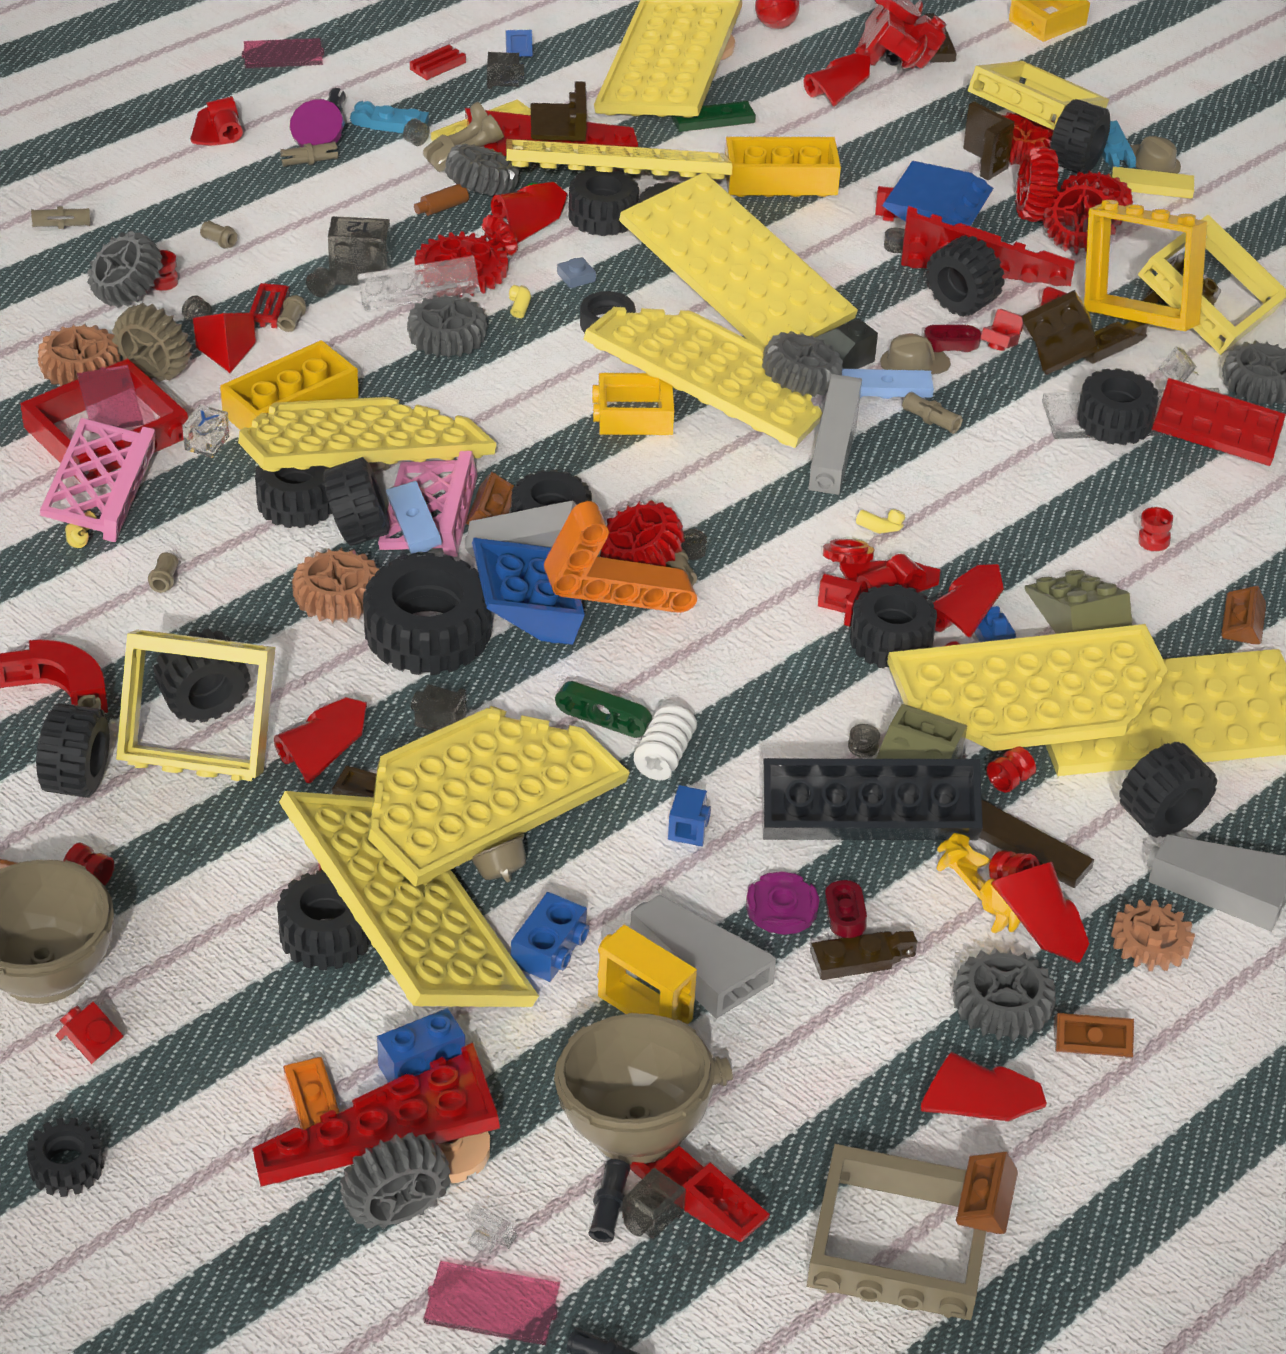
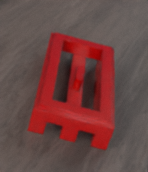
M448 44L410 61V70L425 80H429L466 63V54L463 52L459 54L458 49H453V46Z
M260 283L249 312L253 313L254 325L255 322H259L260 327H266L267 323H271V328H278L277 320L284 310L283 303L285 299L289 297V286ZM266 291H271L269 297L267 298L263 314H259L260 308L266 295ZM278 292H280L272 315H270Z

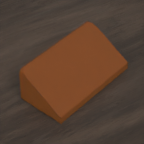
M491 472L479 486L466 524L469 525V521L508 514L511 508V495L514 485Z
M1259 586L1227 593L1222 627L1223 639L1258 645L1262 643L1266 601Z
M1057 1013L1054 1016L1055 1052L1132 1058L1134 1019Z
M1007 1151L969 1156L956 1216L958 1225L995 1234L1006 1233L1018 1175L1017 1167Z

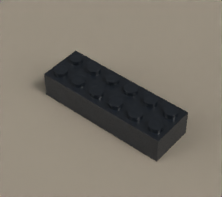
M763 758V840H947L953 833H961L969 837V840H978L983 829L980 759Z

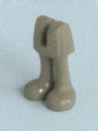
M475 102L470 107L472 122L466 128L449 136L442 134L424 148L423 156L438 172L445 171V163L451 147L459 144H475L482 147L489 143H496L504 137L495 119L491 115H487L479 102Z

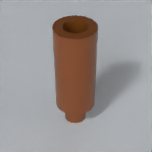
M455 184L421 197L420 202L414 204V210L417 214L425 213L427 216L466 203L469 200L467 188H462L460 184Z

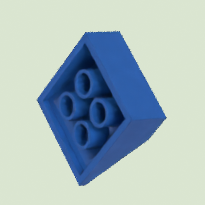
M912 160L882 206L905 222L908 206L917 208V214L929 218L931 214L941 216L944 223L953 226L958 223L971 226L994 188L987 184L984 179L975 176L971 172Z
M473 538L472 546L486 608L540 641L573 645L585 614L581 599L561 597L553 592L544 569V562L551 547Z

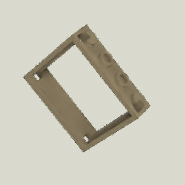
M834 1144L806 1287L825 1290L826 1293H839L859 1297L867 1302L878 1301L898 1305L907 1310H922L941 1314L947 1318L956 1317L971 1321L977 1296L986 1231L973 1229L965 1284L825 1255L840 1183L959 1207L966 1170Z

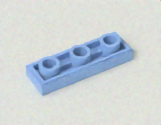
M842 369L841 371L842 376L862 379L860 398L863 396H878L889 399L892 397H905L909 392H914L922 398L933 397L934 388L931 371Z
M417 481L386 490L388 500L411 554L427 552L433 547L442 544L440 534Z

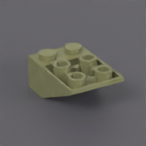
M1071 570L1066 572L1064 577L1059 578L1041 577L1036 580V583L1025 585L1026 593L1056 634L1132 626L1130 593L1118 588L1116 584L1101 581L1099 577L1087 575L1083 570Z
M901 704L889 725L876 759H961L967 725Z

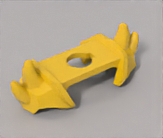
M953 833L949 839L942 842L937 848L938 852H946L940 858L936 869L938 871H943L947 867L954 869L982 901L983 909L996 916V920L991 928L992 933L996 934L1002 931L1008 924L1009 932H1014L1018 928L1020 920L991 885L994 879L985 881L977 872L978 868L989 864L991 859L975 852L969 845V837L961 833Z

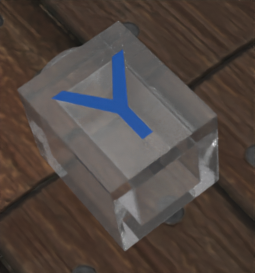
M199 405L182 425L185 450L213 458L230 437L228 412L208 406Z

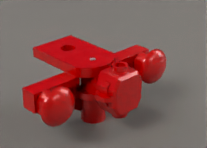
M875 0L878 5L865 22V30L855 49L856 54L870 56V65L875 66L888 49L902 58L903 63L901 67L903 69H914L915 66L924 68L946 39V30L944 28L947 24L937 16H934L932 19L927 15L921 17L923 12V2L921 0L915 5L910 0Z

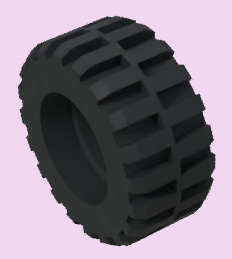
M425 553V556L407 555L406 559L400 560L397 558L391 561L388 567H381L366 585V590L363 593L365 639L368 641L371 651L385 664L392 663L394 669L402 672L404 669L410 670L411 674L421 675V672H430V675H440V671H456L459 669V665L463 664L466 666L474 661L475 656L478 657L490 641L492 611L486 608L479 573L475 568L471 569V566L461 559L455 561L453 556L444 554L443 557L435 556V553ZM423 611L443 613L435 616L414 615V613Z

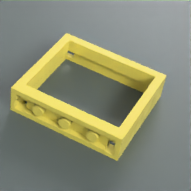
M1024 61L978 65L975 67L968 88V92L1054 130L1062 111L1073 99L1082 100L1103 108H1107L1109 99ZM1020 77L1026 78L1025 84L1019 82ZM1053 114L1056 115L1055 123L1051 122Z
M1207 215L1201 219L1207 221L1205 248L1263 303L1261 307L1235 327L1202 295L1200 325L1193 327V329L1222 355L1280 307L1286 299V288L1210 215ZM1186 232L1153 255L1138 274L1170 307L1181 309L1183 276L1167 259L1185 246ZM1155 270L1158 274L1155 276L1151 271ZM1220 335L1226 339L1225 342L1219 338Z
M139 629L127 633L116 760L128 761L127 765H134L135 768H148L149 764L162 766V771L181 773L183 769L196 770V775L201 777H217L218 773L231 775V780L252 781V778L258 777L264 772L276 647ZM146 650L259 665L250 760L137 745Z

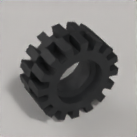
M59 1118L56 1119L57 1126L52 1127L50 1122L43 1124L44 1133L38 1129L33 1133L34 1140L29 1139L27 1144L28 1151L26 1153L32 1181H35L36 1187L40 1190L45 1187L46 1193L52 1196L57 1189L59 1190L60 1197H67V1190L73 1189L74 1194L77 1195L82 1193L81 1185L84 1184L89 1189L94 1185L93 1178L99 1180L102 1175L101 1169H104L101 1140L95 1128L90 1129V1124L86 1121H83L79 1126L77 1118H70L69 1124H64V1119ZM72 1150L81 1153L77 1159L69 1163L58 1164L50 1161L55 1154L62 1151Z

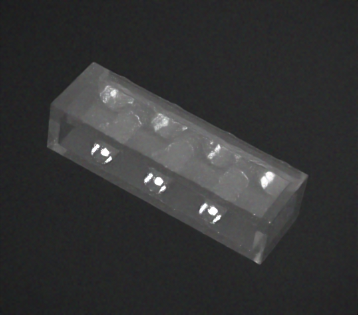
M474 256L357 275L361 302L365 311L422 302L423 298L432 299L433 295L444 297L446 294L448 297H453L455 295L460 296L481 292Z

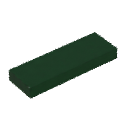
M748 101L702 106L699 116L683 117L672 115V120L679 132L755 123L756 114Z

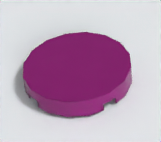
M313 99L303 103L294 111L290 118L289 128L294 141L300 147H304V144L311 143V145L331 143L333 141L337 143L342 136L341 132L345 122L339 108L334 103L324 99Z
M773 872L761 876L760 881L749 886L746 897V910L749 918L758 927L770 933L794 934L809 928L816 920L820 899L816 888L811 883L809 886L803 882V877L794 873Z

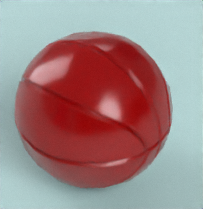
M799 0L755 1L758 19L765 26L773 29H782L789 26L797 18L800 9Z

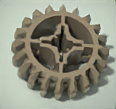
M142 302L140 305L129 307L117 318L112 330L114 334L112 342L118 345V353L122 354V360L128 358L150 379L155 377L159 382L165 379L170 381L186 368L192 355L189 351L192 345L186 341L188 334L182 332V324H177L173 320L174 315H166L164 308L157 310L154 304L147 306Z

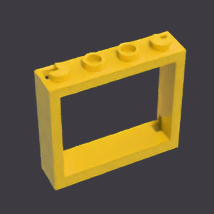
M1103 200L1102 204L1089 208L1084 306L1087 311L1180 331H1187L1200 325L1207 221L1198 220L1193 214L1170 215V211L1165 209L1148 211L1144 210L1142 205L1121 206L1115 200ZM1111 219L1186 232L1181 309L1107 294Z

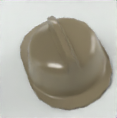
M1148 136L1143 139L1141 144L1130 145L1136 157L1135 167L1176 174L1180 172L1181 164L1176 158L1177 150L1170 140L1157 136Z
M913 333L902 334L891 341L889 350L880 359L881 367L884 370L931 371L932 375L941 374L951 366L950 358L944 352H933L932 344L926 337Z
M522 833L501 845L473 856L471 861L485 880L503 877L507 883L512 881V873L526 864L523 843L524 834Z

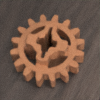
M1138 900L1136 908L1127 904L1125 905L1124 913H1117L1111 937L1115 938L1113 947L1114 949H1123L1122 959L1134 958L1133 966L1135 967L1145 963L1149 971H1153L1155 965H1160L1164 971H1168L1170 962L1179 967L1183 958H1189L1195 934L1191 932L1192 923L1182 922L1184 918L1182 911L1175 914L1172 913L1171 904L1161 908L1157 900H1153L1151 906H1146L1142 900Z

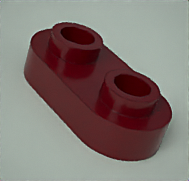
M930 325L925 328L923 337H926L931 342L933 352H971L979 348L982 332L971 325Z
M848 880L835 881L829 884L825 890V900L831 931L842 938H853L862 935L867 929V912L862 888L857 883Z

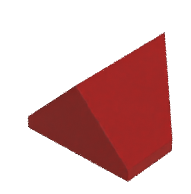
M221 313L193 318L196 348L229 373L234 370L256 343L253 313Z

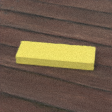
M1114 166L1112 169L1111 177H1119L1120 182L1127 183V187L1132 189V192L1193 198L1194 175Z

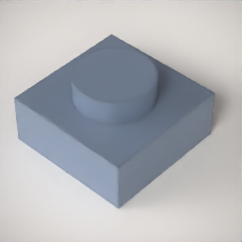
M583 257L573 258L557 264V274L569 288L596 281V271Z

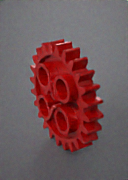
M461 231L459 236L449 232V237L445 238L439 234L438 240L429 238L428 244H421V250H416V256L414 257L416 276L420 277V283L427 282L428 289L436 286L437 293L447 290L448 296L453 292H458L459 297H462L464 292L474 296V291L476 290L484 294L485 287L495 289V283L502 284V278L507 277V252L502 251V245H495L494 239L486 241V235L476 238L474 232L469 236H465V233Z

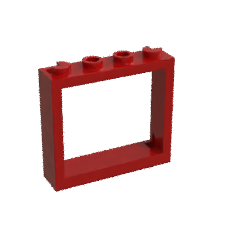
M128 358L20 403L24 428L60 463L71 440L54 423L130 391L134 392L161 417L131 430L140 433L142 427L155 429L154 453L190 437L188 413ZM119 440L113 442V444L119 451L130 447L132 442ZM106 445L93 450L98 458L111 453ZM86 452L73 457L77 465L91 461ZM117 460L103 465L108 473L121 468ZM97 468L88 470V474L83 472L88 481L102 476Z

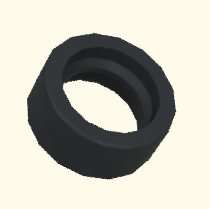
M599 291L588 295L580 305L581 330L585 333L586 329L600 319L597 315L606 314L613 307H625L626 313H636L634 302L628 296L613 291Z

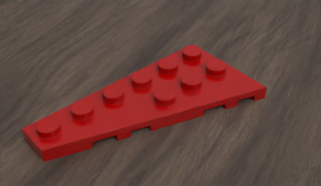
M465 108L467 126L472 122L470 108ZM485 110L488 116L491 115L495 119L504 136L496 143L484 145L485 148L502 152L506 156L507 139L542 141L531 139L530 115ZM586 122L585 141L548 140V142L638 147L633 127Z
M908 206L902 266L927 269L926 265L930 261L932 254L956 238L974 236L978 241L983 240L986 242V246L988 248L991 247L995 251L994 255L996 258L999 257L1001 261L1000 267L1004 269L1003 279L1071 287L1075 265L1074 260L1044 250L1035 253L1026 250V244L1016 241L1014 245L1002 242L1001 236L962 223L953 226L942 222L941 216L931 214L929 218L917 214V208Z
M473 1042L461 1048V1055L448 1061L441 1057L430 1062V1069L417 1076L405 1074L353 1099V1107L338 1114L334 1110H330L320 1115L321 1122L305 1130L295 1127L253 1147L252 1150L260 1187L352 1165L355 1156H362L366 1153V1147L373 1148L379 1145L380 1140L383 1142L389 1141L396 1134L400 1138L411 1132L415 1137L425 1134L428 1140L434 1139L436 1144H441L446 1141L500 1129L498 1114Z

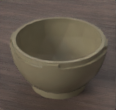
M32 860L19 862L0 869V990L19 1001L30 1004L56 1002L76 992L100 964L111 942L114 927L113 902L106 887L94 875L88 872L86 867L67 860L65 862L59 860Z
M629 1013L612 1016L587 1027L584 1026L572 1035L556 1063L554 1081L560 1105L573 1128L611 1159H620L628 1164H632V1162H644L646 1164L666 1157L701 1122L713 1093L715 1065L711 1052L703 1040L696 1034V1030L680 1020L676 1021L663 1016Z

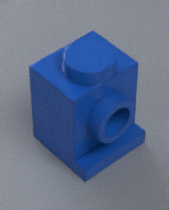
M678 786L669 814L668 840L703 847L705 827H708L711 815V806L706 805V790Z

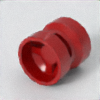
M159 250L163 256L160 261L163 267L158 270L160 277L154 280L155 286L152 288L167 291L178 285V273L175 270L177 267L176 255L171 251Z
M1161 507L1147 508L1142 512V528L1139 531L1138 543L1141 547L1149 551H1163L1169 547L1171 533L1169 531L1173 525L1172 513Z
M1020 746L1009 749L1003 757L996 758L987 766V776L996 789L1004 793L1012 791L1019 785L1020 781L1028 780L1036 772V764L1032 755Z
M81 842L74 844L63 860L64 862L67 860L86 867V870L94 875L104 886L110 880L115 867L112 857L104 853L96 854L92 847Z
M1001 850L995 853L990 861L989 875L991 879L996 880L1039 866L1040 863L1035 855L1029 853L1016 854L1012 851Z

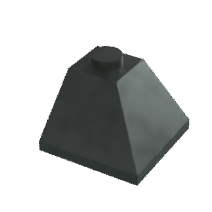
M859 318L815 337L817 340H824V344L833 346V351H837L840 354L839 357L843 360V369H859L875 362L878 332Z

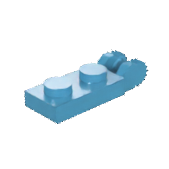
M362 100L355 104V111L351 113L349 118L352 124L373 130L423 135L429 121V112H422L417 109H398L388 105L375 107L370 101L363 102Z
M1110 121V132L1102 153L1105 163H1108L1112 170L1113 166L1120 167V160H1124L1128 168H1134L1136 166V157L1118 121Z

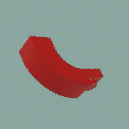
M29 640V650L0 653V688L30 684H50L63 689L70 696L71 704L78 706V701L81 697L95 695V699L97 697L100 698L101 709L104 713H108L103 672L97 661L79 647L54 640Z

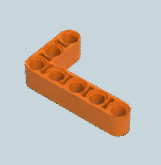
M591 501L579 503L571 510L544 562V569L552 590L561 597L676 613L690 610L697 602V595L687 573L682 569L597 557L608 537L609 531L599 506Z

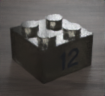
M331 217L328 232L330 284L388 287L391 271L390 219Z

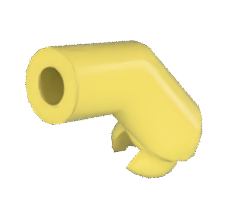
M513 285L509 290V298L514 301L510 313L516 318H523L529 306L531 294L526 286L521 285L519 287Z
M892 509L888 513V518H881L861 510L856 518V524L878 534L897 532L904 526L902 523L905 520V514L899 510Z
M91 511L84 513L87 517L97 519ZM68 524L65 528L67 543L74 548L84 547L88 542L89 535L86 531L89 528Z

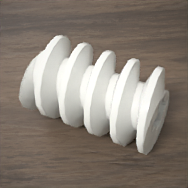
M665 705L656 711L648 729L644 733V737L634 752V763L641 774L654 780H666L671 777L672 771L678 766L679 760L682 758L683 752L697 728V720L689 710L681 706Z

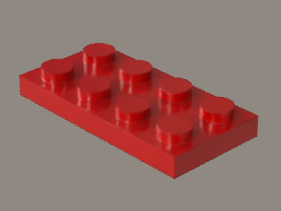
M1168 378L1152 430L1270 466L1286 414Z

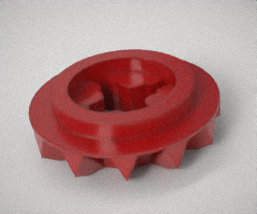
M488 215L483 219L481 226L485 232L484 235L489 240L494 239L495 245H502V251H506L507 255H513L518 250V244L512 228L503 219L494 215Z
M835 539L823 545V556L832 562L864 564L874 558L875 549L864 541Z

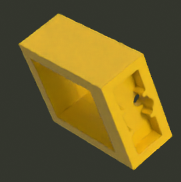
M1012 0L1009 21L1040 41L1045 42L1087 25L1090 2L1087 0ZM1053 6L1059 11L1049 14L1043 9Z
M599 373L598 385H593L592 403H598L593 404V422H599V435H673L674 400L673 386L659 378L651 377L647 373ZM607 402H658L659 408L607 407Z
M625 924L613 935L608 934L602 940L598 949L600 954L599 970L597 973L598 997L625 1014H653L676 1021L680 1020L687 1025L693 1020L696 968ZM626 969L660 990V994L628 975Z

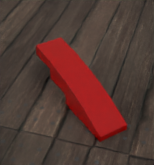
M678 1146L666 1157L658 1161L646 1164L644 1162L632 1161V1164H629L632 1172L676 1206L709 1227L739 1242L745 1240L769 1219L770 1214L711 1162L703 1167L681 1146Z

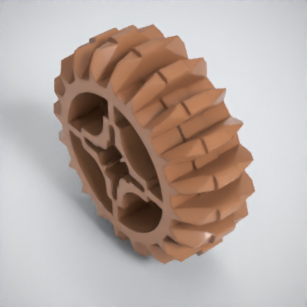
M86 323L82 326H75L73 324L70 328L62 326L60 331H51L50 336L43 337V343L39 344L38 365L44 375V379H50L51 384L62 386L120 362L121 354L118 353V345L112 342L114 335L109 334L107 329L99 330L97 325L87 327Z
M342 547L339 551H331L329 548L326 553L316 551L314 557H305L304 563L297 564V570L292 579L293 597H295V602L299 605L300 610L306 611L308 617L317 615L319 622L324 619H330L333 624L335 620L342 619L347 623L348 618L351 617L359 620L361 613H363V593L366 590V585L375 576L379 568L375 566L374 560L367 559L366 554L357 555L355 549L350 552H344Z

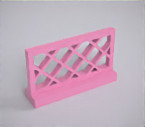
M81 418L41 506L40 516L103 532V540L116 543L154 453L155 429L142 427L141 432L137 433ZM86 430L98 433L101 438L87 442L83 434ZM125 440L132 442L130 447L118 451L113 442ZM106 445L111 453L98 458L93 450ZM86 452L91 461L77 465L73 457ZM117 460L121 469L108 473L103 465ZM97 468L102 476L88 481L83 472ZM76 475L81 484L67 488L63 483V479ZM107 483L112 491L98 497L93 488ZM87 491L92 499L77 504L73 495ZM65 498L71 506L63 510L51 507L54 502ZM97 506L102 513L100 519L85 516L83 511Z
M460 451L458 460L401 462L394 487L417 481L424 500L428 502L427 506L430 513L437 509L442 512L433 518L442 544L432 549L443 548L445 555L453 557L458 556L478 476L472 451ZM442 472H452L442 479L437 476ZM408 473H422L413 479L407 477ZM428 480L434 482L432 485L426 487L425 489L420 487V485L427 482ZM442 489L447 492L437 499L432 496ZM389 502L387 509L390 523L389 534L379 537V549H409L404 536L390 538L401 531Z

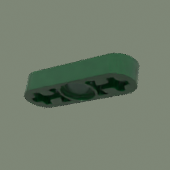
M565 682L555 696V703L563 713L633 738L642 737L652 721L650 711L643 705L578 682ZM597 705H602L605 708H607L610 714H606L599 710Z

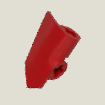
M853 53L831 61L825 69L807 74L804 77V88L810 97L826 94L831 104L836 106L850 92L869 78L870 56Z
M233 96L206 102L207 107L197 113L190 138L191 143L213 146L238 141L243 134V129L239 122Z
M555 182L533 184L517 192L493 196L491 211L494 216L503 220L507 219L508 225L516 235L518 244L560 218L567 192Z
M902 553L893 556L888 561H869L864 564H842L840 562V570L847 580L862 583L861 593L868 592V589L872 587L880 588L881 585L885 584L889 586H895V584L902 585L904 588L911 587L916 589L915 592L918 593L939 585L941 569L914 562Z
M999 564L977 565L952 582L948 593L933 602L934 609L937 610L935 631L942 632L955 624L967 637H972L983 618L1004 590Z
M347 697L314 711L308 717L306 723L275 735L274 745L282 762L287 765L295 762L305 782L310 784L337 757L362 736L367 702Z
M1052 862L991 882L993 888L1014 912L1042 950L1075 963H1080L1090 943L1076 906L1072 901L1064 897Z
M951 1052L932 1081L922 1100L920 1109L922 1112L953 1114L1008 1122L1045 1108L1047 1102L1041 1083L1003 1066H996L990 1070Z

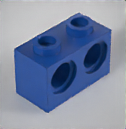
M547 892L511 940V956L519 968L548 982L553 980L559 970L564 971L570 962L572 951L577 945H583L588 936L590 927L586 924L587 908Z
M446 1008L378 1035V1066L388 1083L405 1074L417 1076L429 1070L430 1062L441 1057L448 1061L461 1055V1048L465 1046V1034L449 1009Z

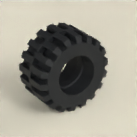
M1073 99L1065 107L1055 125L1050 148L1055 150L1060 167L1087 174L1088 171L1094 168L1108 140L1110 132L1109 110L1078 99Z
M595 169L579 173L571 180L569 185L568 217L574 227H578V230L600 236H613L628 231V228L619 221L622 211L639 204V187L636 180H633V177L625 175L621 171L600 172Z
M961 236L932 254L930 261L927 262L926 267L928 271L926 272V278L929 280V283H927L928 287L933 291L935 300L938 299L940 302V306L944 309L948 308L952 314L957 313L963 317L973 315L995 300L1003 291L1001 287L1005 284V280L1002 278L1004 269L1000 267L1001 261L999 257L996 258L994 255L995 251L991 247L988 248L986 242L983 240L978 241L974 236L969 238Z
M1109 368L1102 369V372L1096 371L1092 373V376H1088L1083 383L1077 411L1078 425L1081 429H1085L1087 435L1094 436L1095 440L1105 441L1107 444L1127 445V443H1137L1139 439L1144 440L1151 433L1159 400L1158 390L1154 388V384L1151 381L1145 380V376L1137 375L1134 371H1125L1119 368H1115V370H1110Z
M361 457L325 469L324 486L326 495L343 539L350 546H354L389 534L390 523L387 509L370 464Z
M323 465L311 466L306 470L291 467L271 472L257 466L255 470V485L259 513H262L263 518L266 520H272V524L277 526L284 525L286 528H292V526L305 528L306 525L313 526L318 524L319 520H326L329 518L328 514H332L324 486V471L329 467Z
M544 470L537 471V474L530 473L525 476V479H520L516 482L511 495V513L568 501H574L576 505L585 501L592 502V493L586 482H582V479L578 476H571V473L565 471L562 473L558 472V470H551L549 472Z
M885 584L881 585L880 588L872 587L868 589V592L861 593L859 599L854 603L850 633V644L853 649H856L855 653L859 657H865V662L877 664V667L884 669L889 667L887 663L889 652L932 648L937 621V610L934 609L933 602L927 600L925 594L915 592L916 589L911 587L904 588L902 585L897 584L895 586Z
M203 629L200 633L194 630L187 635L232 641L223 632L217 630L213 633L211 629ZM161 653L156 659L158 664L154 665L156 684L170 711L181 720L185 718L187 722L194 723L196 720H199L202 723L208 722L213 717L214 719L222 717L221 714L231 712L235 704L241 703L244 699L242 694L247 693L250 687L248 682L251 679L245 663Z
M58 703L49 711L40 732L36 753V771L42 790L89 798L94 794L106 768L110 743L109 724L107 716L102 709Z
M1180 742L1167 743L1158 749L1155 748L1130 770L1121 785L1122 789L1119 792L1120 804L1149 835L1156 838L1161 836L1163 838L1167 834L1171 835L1181 831L1203 813L1216 792V774L1186 744H1181Z
M317 870L316 874L313 875L309 873L301 875V880L293 879L288 883L289 889L282 890L280 900L277 903L280 943H282V949L285 954H290L291 960L295 963L302 961L303 967L310 969L313 966H318L319 970H327V967L331 966L339 969L343 968V963L348 962L352 964L356 962L357 955L363 956L368 951V945H371V941L323 870Z

